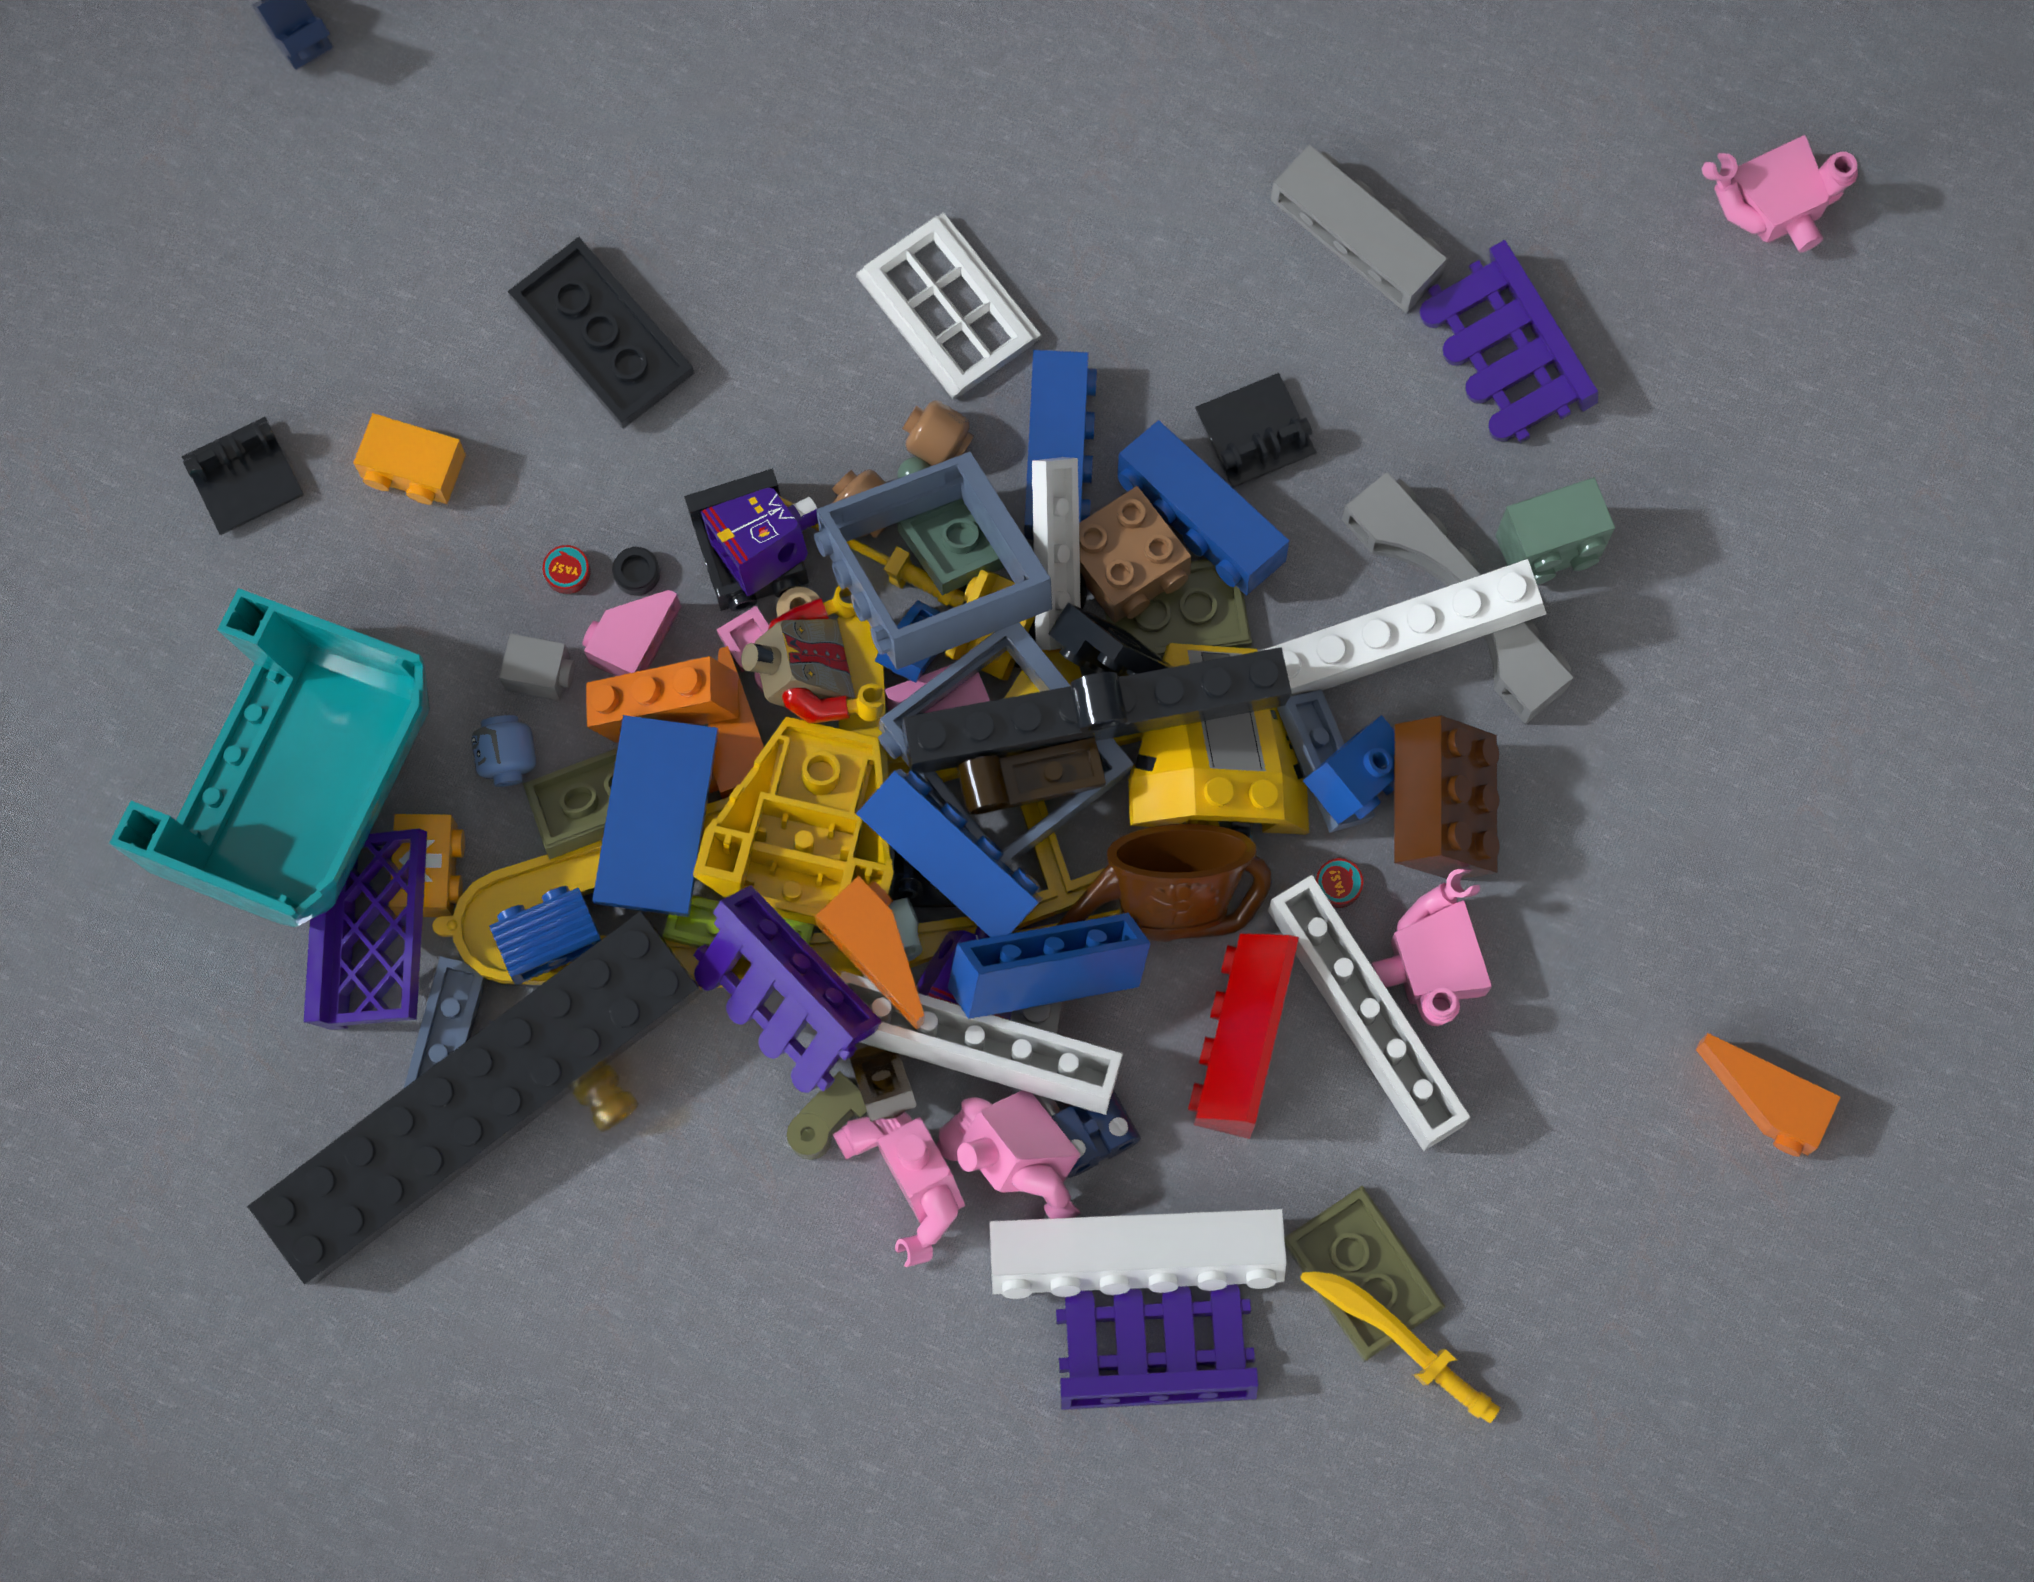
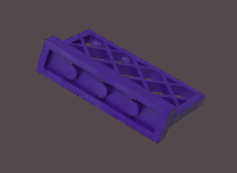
M418 828L369 834L363 848L368 847L375 855L373 860L360 874L357 871V858L336 903L328 911L310 920L303 1022L330 1030L348 1029V1025L417 1020L427 831ZM402 843H410V858L399 870L390 858ZM384 866L394 878L378 895L369 883ZM403 888L407 892V906L397 917L387 905L397 892ZM363 891L372 904L360 919L357 920L355 918V903L357 897ZM382 913L391 925L375 942L366 930L378 915ZM400 934L405 940L404 953L394 964L385 951ZM360 938L370 950L358 965L354 967L352 964L353 945ZM379 960L388 973L373 989L364 979V976L376 961ZM397 981L402 987L401 1008L390 1009L382 998ZM357 985L367 998L355 1012L349 1013L350 993Z

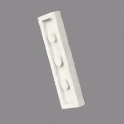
M1069 457L1032 461L1034 553L1051 578L1052 610L1035 616L1036 643L1041 650H1055L1063 647L1048 633L1068 602L1081 608L1078 458Z

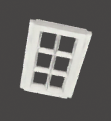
M945 213L932 218L863 266V269L856 273L863 286L953 400L971 390L1041 339V334ZM933 240L955 267L937 281L933 280L914 256V253ZM904 260L910 263L928 286L909 300L904 297L886 274ZM960 275L983 302L982 305L965 317L960 314L941 290ZM933 294L956 322L937 336L934 335L914 309ZM988 311L992 313L1011 337L1010 340L993 352H990L970 326L971 323ZM961 330L984 357L964 372L942 345Z

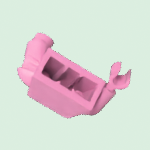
M1805 135L1737 166L1736 159L1732 155L1718 153V159L1721 162L1719 173L1713 162H1705L1702 167V173L1705 178L1716 180L1717 182L1714 187L1728 221L1751 234H1758L1765 242H1771L1789 234L1800 253L1812 249L1823 240V236L1814 221L1823 215L1828 205L1838 201L1844 194V190L1855 183L1858 177L1857 160L1848 152L1833 154L1818 169Z
M1469 868L1453 870L1447 878V883L1440 884L1418 898L1398 921L1397 932L1394 933L1391 939L1394 956L1371 963V966L1386 988L1404 984L1410 1004H1417L1422 1019L1431 1026H1441L1452 1021L1459 1013V999L1486 996L1492 987L1465 901L1457 902V897H1472L1480 891V885H1473L1467 888L1466 891L1461 887L1460 880L1462 876L1472 871Z
M1021 1090L994 1104L977 1097L964 1099L961 1103L962 1110L939 1129V1141L936 1146L941 1155L948 1160L958 1161L961 1168L965 1171L970 1172L980 1169L995 1190L1001 1193L1023 1191L1043 1196L1047 1202L1044 1205V1210L1050 1219L1075 1218L1081 1213L1070 1201L1071 1195L1064 1185L1065 1179L1081 1154L1033 1093Z
M906 1112L893 1119H878L870 1122L869 1117L865 1116L847 1121V1125L841 1127V1130L833 1134L846 1160L878 1145L881 1155L920 1223V1226L917 1228L918 1235L898 1239L896 1242L895 1250L897 1253L907 1251L908 1259L904 1266L910 1267L929 1262L933 1256L932 1245L936 1244L957 1217L958 1210L964 1207L965 1203L948 1165L920 1117L913 1120Z

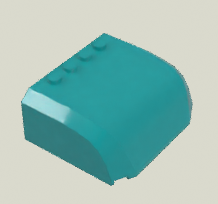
M238 588L217 630L254 663V666L177 819L175 820L167 814L130 800L109 844L151 874L276 923L297 927L328 911L336 903L430 711L426 669L423 658L416 653Z

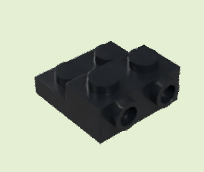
M1069 602L1048 633L1063 646L1059 652L1062 656L1080 667H1084L1086 662H1090L1089 667L1096 673L1115 672L1119 677L1173 667L1127 630Z

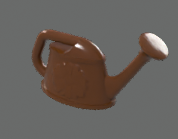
M1170 824L1137 830L1120 837L1107 849L1109 865L1104 868L1057 925L1085 921L1101 905L1112 900H1119L1121 914L1129 913L1148 940L1170 942L1177 939L1232 934L1244 928L1253 919L1267 897L1272 885L1271 869L1262 858L1256 856V844L1251 838L1228 828L1202 824ZM1244 871L1253 876L1252 885L1237 909L1227 915V907Z

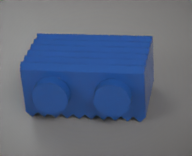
M561 886L550 890L541 897L543 903L526 910L524 905L510 907L497 915L498 922L489 925L508 973L516 985L574 961L602 940L579 887L571 891L568 886Z

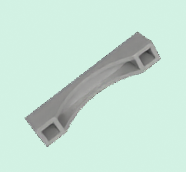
M1388 472L1345 505L1342 521L1371 554L1395 558L1419 567L1442 581L1447 587L1481 575L1476 570L1478 565L1473 556L1463 547L1457 549L1446 537L1447 530L1442 522L1432 513L1426 515L1415 503L1416 496L1412 489L1401 479L1395 481ZM1531 620L1484 635L1493 666L1494 690L1524 724L1528 723L1563 694L1573 679V676L1569 673L1571 667L1567 660L1558 651H1549L1538 639L1540 633Z

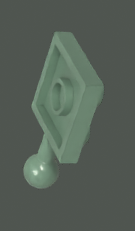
M918 457L908 458L900 465L897 477H904L928 468L930 465ZM962 498L897 522L898 532L942 595L969 584L973 577H978L981 570L995 572L1004 568V565Z

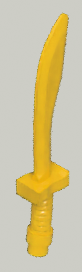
M780 497L786 507L793 505L792 502ZM816 524V525H814V526L811 527V528H813V529L819 531V526H818V524ZM855 539L847 541L851 549L884 565L883 570L889 575V583L903 589L906 582L913 584V586L922 589L928 594H932V596L938 599V602L945 606L950 605L955 608L963 604L965 592L955 589L942 595L927 572L917 566L915 567L911 563L909 552L896 546L891 557Z
M1303 1272L1300 1275L1303 1282L1344 1312L1368 1322L1392 1338L1423 1368L1419 1373L1412 1374L1421 1384L1429 1385L1435 1380L1444 1390L1467 1407L1468 1412L1476 1418L1481 1417L1488 1423H1491L1497 1416L1500 1407L1491 1401V1397L1482 1391L1477 1392V1390L1473 1389L1472 1386L1468 1385L1467 1382L1447 1367V1364L1450 1361L1457 1360L1446 1349H1440L1435 1355L1396 1316L1368 1292L1353 1282L1335 1274Z

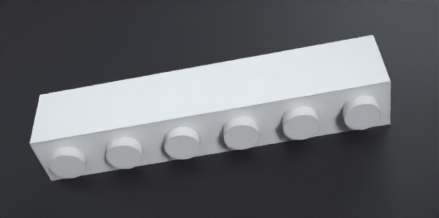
M1526 559L1264 650L1282 647L1292 691L1291 696L1338 686L1546 615V611L1529 560Z
M1312 875L1271 899L1268 912L1283 935L1299 937L1296 956L1422 1150L1429 1149L1464 1127L1470 1119L1469 1114Z
M842 971L840 978L883 1021L876 1032L862 1040L861 1043L1106 1115L1118 1076L1122 1053L993 1015L968 1019L959 1005L922 994L918 995L924 1012V1023L916 1030L867 978Z
M1282 1209L990 1221L993 1294H1002L1010 1299L1026 1298L1032 1293L1051 1292L1055 1296L1070 1297L1079 1294L1080 1291L1100 1290L1104 1294L1118 1295L1134 1288H1149L1153 1292L1166 1293L1182 1286H1198L1202 1290L1215 1291L1223 1289L1229 1284H1247L1251 1288L1263 1289L1272 1287L1277 1282H1284L1286 1253Z

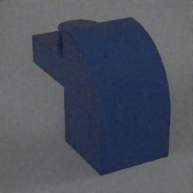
M259 0L252 4L270 36L295 70L334 48L327 37L330 33L322 19L313 14L305 0Z

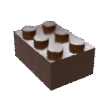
M1442 715L1395 724L1394 863L1445 879L1448 878L1453 870L1469 868L1472 871L1464 874L1461 879L1498 873L1497 856L1500 844L1497 837V809L1500 799L1497 791V763L1499 760L1497 735Z

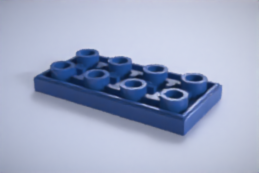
M623 715L592 900L594 904L689 917L695 884L693 871L701 846L719 734L718 728Z

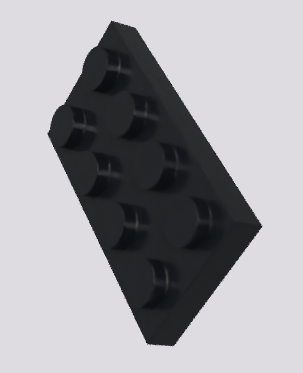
M577 237L508 290L510 299L623 429L695 374L693 366L580 237Z

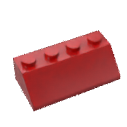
M1240 933L1237 947L1227 945L1221 973L1230 975L1226 993L1216 990L1210 1014L1211 1019L1219 1020L1215 1038L1205 1036L1199 1060L1200 1065L1208 1066L1204 1084L1194 1082L1188 1106L1189 1111L1197 1112L1194 1126L1250 1139L1259 1111L1299 937L1293 935Z

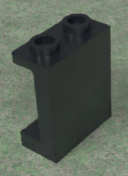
M773 468L684 496L721 611L729 608L734 612L746 610L756 605L757 599L775 594V597L780 598L790 588L801 587V585L809 583L807 570L802 561L756 593L747 596L709 541L701 511L765 488L774 489L781 497Z

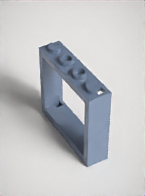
M971 452L817 509L819 532L814 534L817 548L823 557L829 555L832 559L833 572L841 589L849 588L852 593L851 600L857 617L861 622L866 620L872 627L871 636L877 651L881 655L887 653L896 670L1052 610L1050 576ZM962 498L1015 585L898 629L847 544V541Z
M1019 622L995 631L881 717L879 730L883 734L878 739L893 759L901 756L909 766L902 733L903 717L925 713L1005 651L1009 652L1040 692L1068 687L1070 684ZM1113 738L1096 741L1106 780L1105 787L1076 793L1002 850L1004 855L1000 858L1006 866L1012 865L1130 774L1133 763ZM935 771L919 774L933 787L929 793L942 807L946 802H949L968 819V823L964 827L977 839L985 835Z

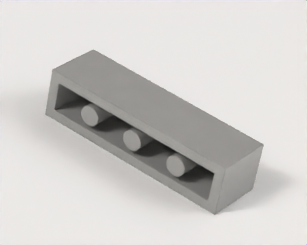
M1309 144L1273 182L1272 202L1404 312L1408 313L1427 293L1428 289L1442 277L1447 258L1444 256L1441 247L1431 238H1422L1409 227L1407 219L1399 211L1393 208L1388 210L1378 202L1373 191L1360 180L1353 181L1341 171V167L1335 158L1327 152L1322 151L1319 153Z

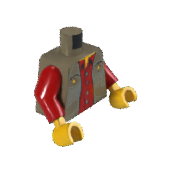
M838 586L833 599L823 602L822 598L794 607L770 622L768 631L755 641V644H747L742 652L741 664L743 669L760 673L765 698L770 703L788 708L807 723L814 724L849 719L851 713H857L865 721H874L880 717L883 711V703H868L869 701L875 702L881 699V686L872 683L866 684L860 688L858 698L855 697L838 620L829 619L828 615L833 613L842 618H850L856 614L852 603H845L841 600L842 597L852 594L848 587L841 589Z

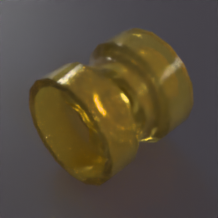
M612 1065L604 1066L589 1075L572 1092L580 1105L591 1106L590 1110L593 1113L592 1121L600 1132L607 1131L616 1126L639 1106V1102L630 1091H624L622 1087H617L620 1076Z

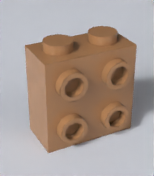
M1138 486L1079 523L1080 573L1085 580L1086 587L1114 624L1125 616L1128 619L1138 616L1150 605L1151 599L1164 591L1166 594H1170L1178 590L1188 580V575H1190L1191 555Z

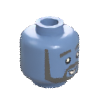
M503 715L484 719L481 721V728L472 734L471 743L476 773L483 778L494 779V786L506 787L520 784L523 782L522 775L532 771L535 767L536 755L531 727L519 722L517 716Z

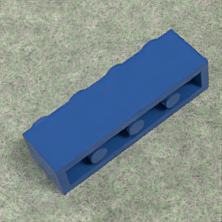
M1033 350L1024 537L1027 540H1034L1033 460L1062 457L1078 458L1079 523L1090 516L1091 499H1082V483H1092L1093 455H1084V439L1094 440L1095 412H1086V396H1096L1097 369L1088 368L1089 352Z
M1156 421L1119 453L1117 475L1123 488L1128 492L1138 486L1166 524L1174 527L1183 536V541L1190 551L1200 557L1204 555L1215 566L1217 574L1227 585L1231 587L1237 586L1245 595H1248L1286 562L1290 540L1161 421Z
M902 769L895 770L856 814L990 937L1012 934L1043 900L1036 893L1040 885L1020 867L1013 872L1000 860L1004 852L987 836L982 835L977 839L964 827L968 823V819L949 802H946L942 807L929 795L933 787L916 771L911 769L906 774Z
M1129 913L957 943L948 989L967 1018L973 1019L1137 988L1140 986L1151 943Z

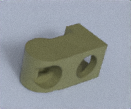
M840 1071L833 1077L835 1081L831 1087L824 1091L820 1090L788 1126V1143L796 1155L803 1159H818L826 1154L830 1148L833 1134L853 1115L858 1118L869 1117L860 1090Z

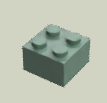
M1593 477L1507 506L1495 536L1507 566L1528 559L1536 584L1539 585L1553 579L1557 571L1572 567L1573 571H1580L1597 564L1599 557L1602 556L1613 534L1615 526L1597 481Z

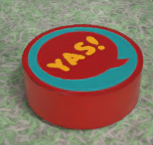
M561 545L552 549L546 555L542 566L548 585L554 591L562 594H572L581 590L587 584L591 573L586 555L579 548L571 545Z
M1342 858L1332 859L1324 863L1315 879L1334 908H1344L1353 904L1360 896L1363 888V876L1360 869L1353 862Z

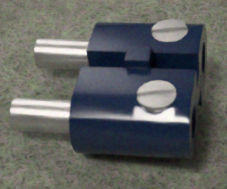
M1114 1089L1106 1115L1077 1106L1074 1108L1070 1106L1060 1111L1054 1099L1033 1094L1081 1154L1068 1174V1178L1077 1176L1097 1166L1099 1161L1107 1157L1110 1159L1126 1151L1141 1139Z

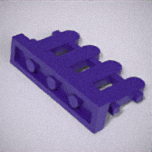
M1503 240L1489 248L1491 263L1483 267L1478 260L1469 265V270L1472 274L1443 291L1439 284L1429 288L1428 292L1431 298L1422 303L1420 317L1423 324L1429 328H1438L1447 323L1454 335L1444 342L1442 348L1443 356L1447 363L1459 366L1470 360L1477 373L1470 376L1465 385L1466 395L1469 400L1481 404L1493 398L1500 411L1493 414L1488 423L1489 433L1492 438L1504 442L1516 436L1519 443H1522L1530 438L1527 429L1555 413L1558 414L1561 420L1571 415V410L1568 406L1576 402L1582 412L1598 404V390L1506 240ZM1506 288L1513 298V301L1505 304L1499 292ZM1488 299L1494 312L1465 328L1458 316ZM1528 326H1530L1537 337L1531 342H1528L1522 332ZM1511 337L1518 349L1488 366L1481 354ZM1551 364L1554 365L1560 375L1554 380L1550 378L1545 369ZM1534 375L1541 387L1511 404L1504 391Z
M750 885L721 900L714 910L713 914L717 917L714 925L719 929V932L709 947L704 944L698 947L693 956L699 961L694 970L695 980L706 991H711L720 985L728 991L731 997L726 1004V1010L729 1018L734 1023L742 1025L754 1019L764 1029L759 1036L758 1042L765 1056L775 1059L784 1053L788 1054L796 1063L791 1071V1080L799 1091L808 1093L817 1087L824 1091L830 1088L835 1081L829 1072L839 1058L842 1057L844 1060L850 1058L857 1050L854 1045L873 1035L883 1021ZM743 954L752 965L743 979L740 980L732 970ZM776 988L785 999L773 1015L764 1004ZM809 1023L818 1033L806 1049L797 1040V1037L805 1025Z
M1229 1284L1223 1289L1211 1291V1301L1192 1302L1191 1290L1188 1286L1178 1287L1174 1291L1162 1293V1304L1143 1305V1295L1139 1288L1129 1289L1126 1293L1114 1295V1306L1095 1307L1094 1296L1090 1290L1080 1291L1077 1295L1065 1297V1309H1056V1323L1066 1324L1068 1357L1059 1358V1373L1069 1372V1378H1060L1061 1410L1256 1400L1258 1392L1257 1368H1246V1363L1255 1362L1254 1347L1244 1348L1242 1314H1251L1250 1299L1240 1298V1289L1237 1284ZM1212 1316L1214 1350H1195L1193 1317ZM1163 1319L1166 1352L1147 1353L1144 1320ZM1115 1321L1117 1355L1098 1356L1096 1322ZM1215 1365L1216 1370L1197 1371V1366ZM1167 1367V1372L1148 1373V1368ZM1118 1370V1375L1099 1376V1371Z

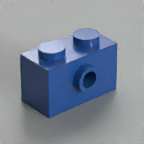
M1382 715L1357 732L1302 780L1338 825L1353 814L1359 820L1381 803L1380 799L1376 796L1379 792L1383 791L1387 796L1395 790V730Z

